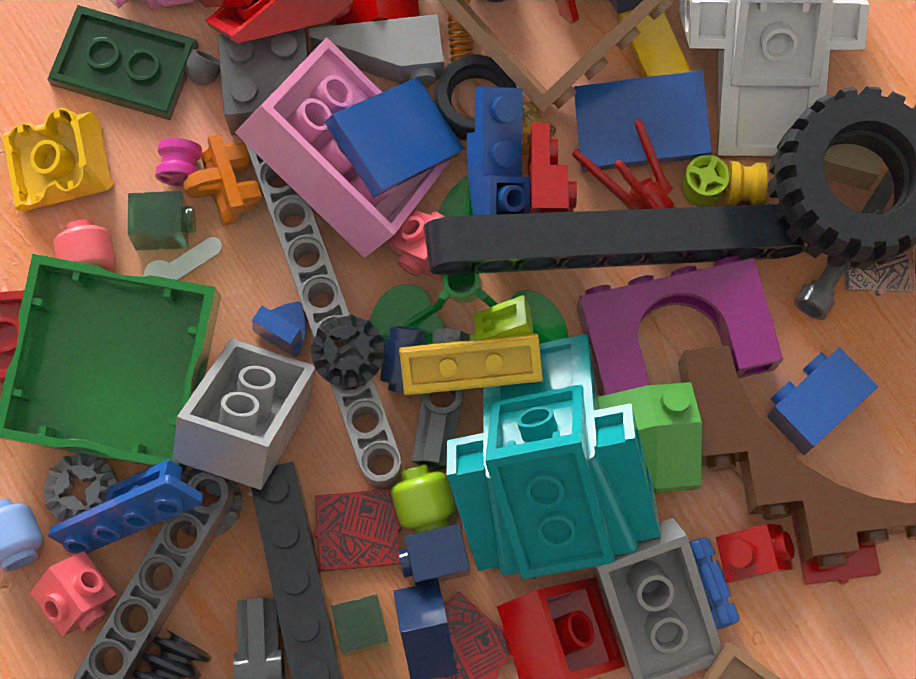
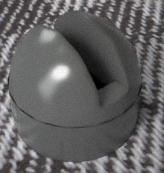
M192 49L185 67L188 77L197 85L206 86L213 83L221 71L220 61L203 51Z

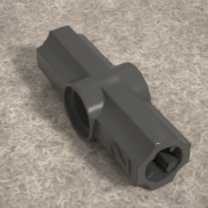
M450 328L434 329L432 344L469 341L470 334ZM464 389L449 391L454 395L455 400L446 408H439L431 403L430 398L433 393L422 394L412 455L413 464H427L428 468L438 470L447 469V440L456 439Z
M251 598L236 601L238 652L234 653L233 659L234 679H286L283 649H280V626L275 599Z

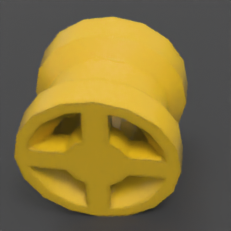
M729 161L728 170L730 178L725 189L726 204L737 205L740 201H749L752 205H763L767 192L766 163H754L750 167L743 166L737 161Z

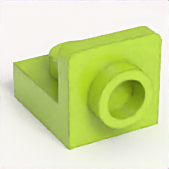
M522 295L474 313L475 332L470 334V340L533 334L531 307L525 296Z

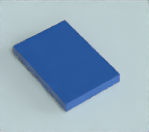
M703 70L574 86L577 92L574 96L579 151L601 170L616 169L615 162L617 160H621L626 167L649 165L634 125L637 119L642 120L659 163L693 160L701 155H712ZM580 164L582 173L589 172Z
M418 77L338 111L324 121L373 198L456 157L465 149Z

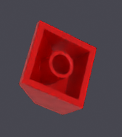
M595 577L537 589L497 606L519 679H589L625 667Z

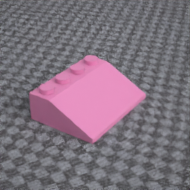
M326 37L235 133L359 254L366 258L397 232L449 164L450 160L373 198L324 121L332 114L382 92Z

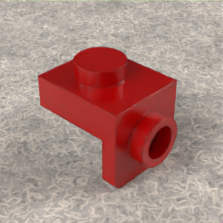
M764 524L715 537L726 582H737L773 572H786L793 569L791 559L795 555L794 545L790 535L783 530L782 525Z

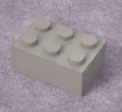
M231 338L177 416L172 460L261 490L309 408L316 370L314 365Z

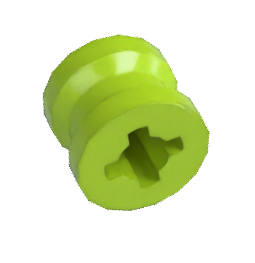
M707 154L698 156L690 162L681 185L683 196L689 203L697 207H710L721 199L730 178L728 167L724 161L716 156Z

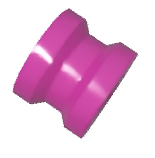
M182 138L161 140L158 144V154L161 156V163L156 167V179L168 185L184 187L183 183L188 179V175L199 171L196 168V163L202 157L201 145Z

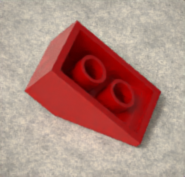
M254 0L249 7H220L205 21L209 27L238 44L338 19L351 10L354 0Z

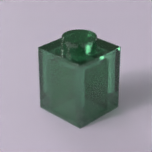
M182 191L128 193V236L136 251L188 248V233H195L196 216L194 206L187 205Z
M377 594L331 606L341 653L345 657L390 646Z

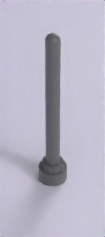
M889 169L861 213L877 215L881 214L894 194V182ZM848 261L841 267L828 264L818 280H812L810 284H805L794 300L796 307L809 317L824 320L835 304L833 299L835 292L833 289L846 270V265H849L850 262Z

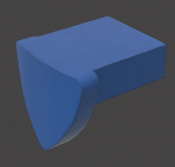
M299 301L292 302L272 310L261 305L252 319L253 331L294 357L299 356L306 331L302 303Z

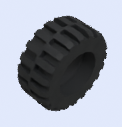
M866 86L858 95L857 89L850 87L840 89L834 97L829 94L816 100L810 109H806L788 129L776 146L778 149L777 153L771 158L769 172L774 177L768 183L769 197L778 198L779 203L773 208L777 221L786 219L790 226L785 232L793 242L798 238L802 239L807 244L804 252L814 258L818 257L821 253L828 255L827 263L830 265L841 267L848 261H851V266L854 269L867 268L874 262L881 265L892 261L916 245V105L913 108L904 104L906 97L894 91L888 97L881 96L882 90L880 88ZM838 144H854L873 151L883 159L894 182L893 204L886 213L874 215L857 212L844 205L833 194L824 173V156L830 147Z

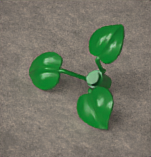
M468 175L459 181L448 193L440 206L439 214L444 217L473 216ZM479 274L443 275L445 289L440 292V297L433 305H431L428 294L420 287L407 284L397 285L380 297L374 307L370 322L381 334L383 343L384 337L389 336L390 326H407L425 329V340L429 341L430 345L432 344L434 329L445 328L442 320L435 313L442 309L448 299L452 298L459 303H469L479 298L489 307L495 306L498 303L486 291L482 290V280ZM526 290L518 291L512 295L510 300L524 295L530 305L533 334L538 333L539 344L569 338L563 317L547 297L540 293Z

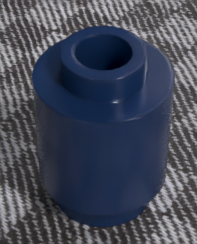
M390 326L389 336L384 337V359L380 373V380L388 383L389 391L404 393L399 349L401 347L429 345V341L425 340V329Z

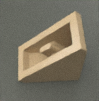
M854 144L834 145L826 151L824 156L825 177L827 180L869 190L880 175L883 159L873 151Z

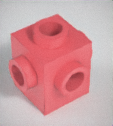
M413 209L397 232L388 241V245L399 256L397 264L406 272L415 277H419L423 273L443 282V275H435L430 272L423 228L424 224L428 221L444 217L434 211L428 215Z
M85 551L49 567L30 592L42 608L45 617L53 623L62 637L79 628L83 632H87L100 624L107 617L104 610L117 595L109 585L106 577L100 573Z

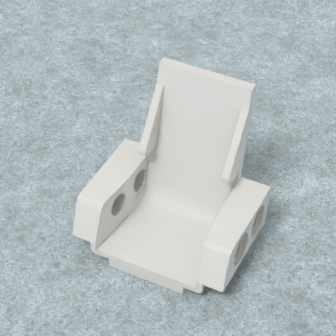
M678 0V11L689 48L723 49L719 50L718 156H774L778 151L776 146L806 109H810L816 100L826 95L830 50H865L869 14V3L867 0Z

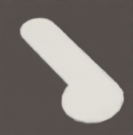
M216 237L207 238L170 263L164 260H155L149 263L144 270V276L152 275L178 280L217 255L221 251L222 243Z

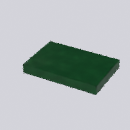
M77 5L47 80L51 86L171 120L188 76L185 69L187 59L192 49L198 50L199 44L197 39Z

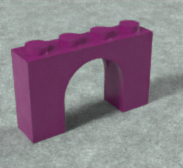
M731 256L716 261L713 264L714 267L697 270L696 266H685L672 271L669 277L654 280L653 275H644L630 280L628 286L611 289L610 285H599L586 290L585 295L579 298L577 312L583 334H588L590 340L593 372L599 397L650 385L638 340L639 325L653 311L671 305L693 308L704 314L713 323L720 336L722 346L729 345L738 378L774 371L783 361V356L754 258L740 261L738 256Z

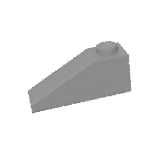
M438 14L309 28L313 51L327 37L359 70L400 84L418 77L423 86L431 85L436 80H439L440 75L444 71Z

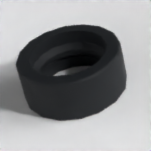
M476 54L461 57L449 64L438 80L436 106L455 135L462 140H467V133L475 132V119L466 118L457 113L453 108L451 96L457 84L467 79L480 78L489 80L498 87L517 88L516 83L488 56Z

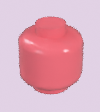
M82 219L68 223L66 225L67 230L59 233L54 239L56 258L97 265L111 272L116 268L110 232L101 226L93 225L91 220Z

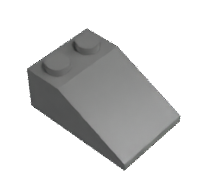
M674 518L659 522L661 538L639 541L636 551L616 555L615 563L592 567L633 679H679L711 667L723 649L687 534Z

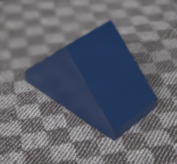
M439 581L393 590L410 679H438L458 674Z

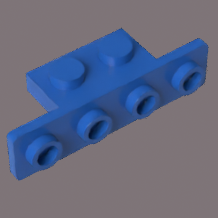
M166 460L109 486L105 503L50 527L48 537L62 544L68 552L78 554L85 551L88 554L201 505L203 493L180 481L182 467L170 460Z

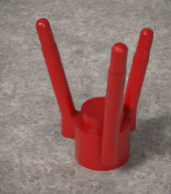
M637 119L634 125L655 177V183L651 178L639 182L621 160H617L615 162L616 169L631 187L628 194L579 150L572 152V156L619 198L629 210L673 208L674 203L668 196L673 187L663 173L642 120Z

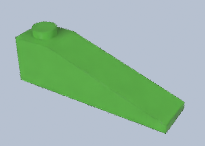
M691 382L647 385L597 397L599 410L632 404L655 493L700 489L702 421Z

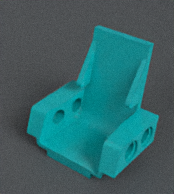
M588 334L540 343L543 381L483 387V433L447 440V478L478 571L499 567L500 574L503 576L520 573L522 579L615 563L616 555L636 551L639 541L661 538L656 496L632 404L599 410Z

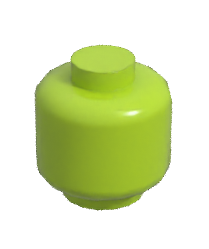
M427 464L401 471L403 480L395 483L390 490L400 526L405 529H413L414 534L448 526V518L455 513L456 504L446 473L443 471L429 472Z

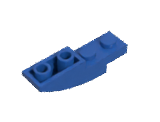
M488 86L475 88V132L467 133L468 178L473 216L530 213V177H522L523 89Z

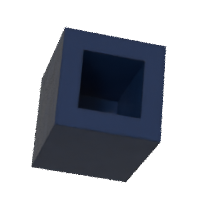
M459 524L404 536L407 549L398 551L404 578L413 576L415 586L470 575V567Z

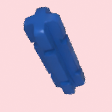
M699 538L689 542L708 604H710L712 609L711 613L716 629L736 624L740 617L735 604H729L728 597H731V593L719 562H713L711 556L715 555L710 540L708 538Z

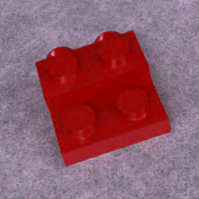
M532 122L528 150L530 213L574 212V208H576L577 182L568 181V165H558V139H550V123Z

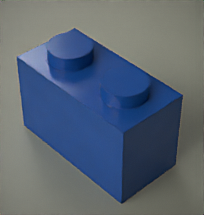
M840 347L829 357L821 352L803 369L808 377L797 387L789 381L770 399L776 406L767 415L768 419L803 455H806L878 388L871 378Z

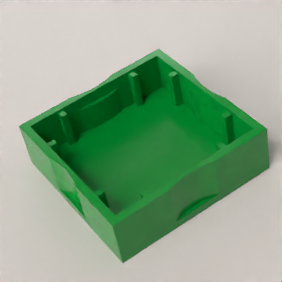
M32 254L18 317L19 336L17 347L11 364L6 371L0 398V438L152 467L170 460L182 467V472H186L187 465L172 460L177 416L206 374L221 301V295L216 287L152 275H122L97 265Z

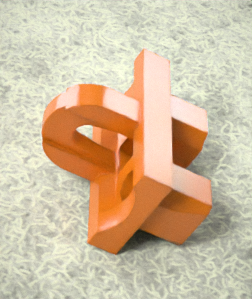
M221 135L209 136L207 139L209 148L202 153L201 157L204 169L188 175V179L183 183L184 189L190 198L213 196L222 225L235 224L240 213L258 208L262 200V194L258 182L255 180L236 182L234 173L247 171L250 165L245 143L224 144Z

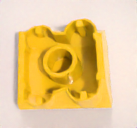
M61 107L51 111L46 117L44 124L34 126L29 123H22L13 127L10 132L2 135L14 204L19 213L107 191L115 183L110 177L101 132L104 128L92 111L77 115Z

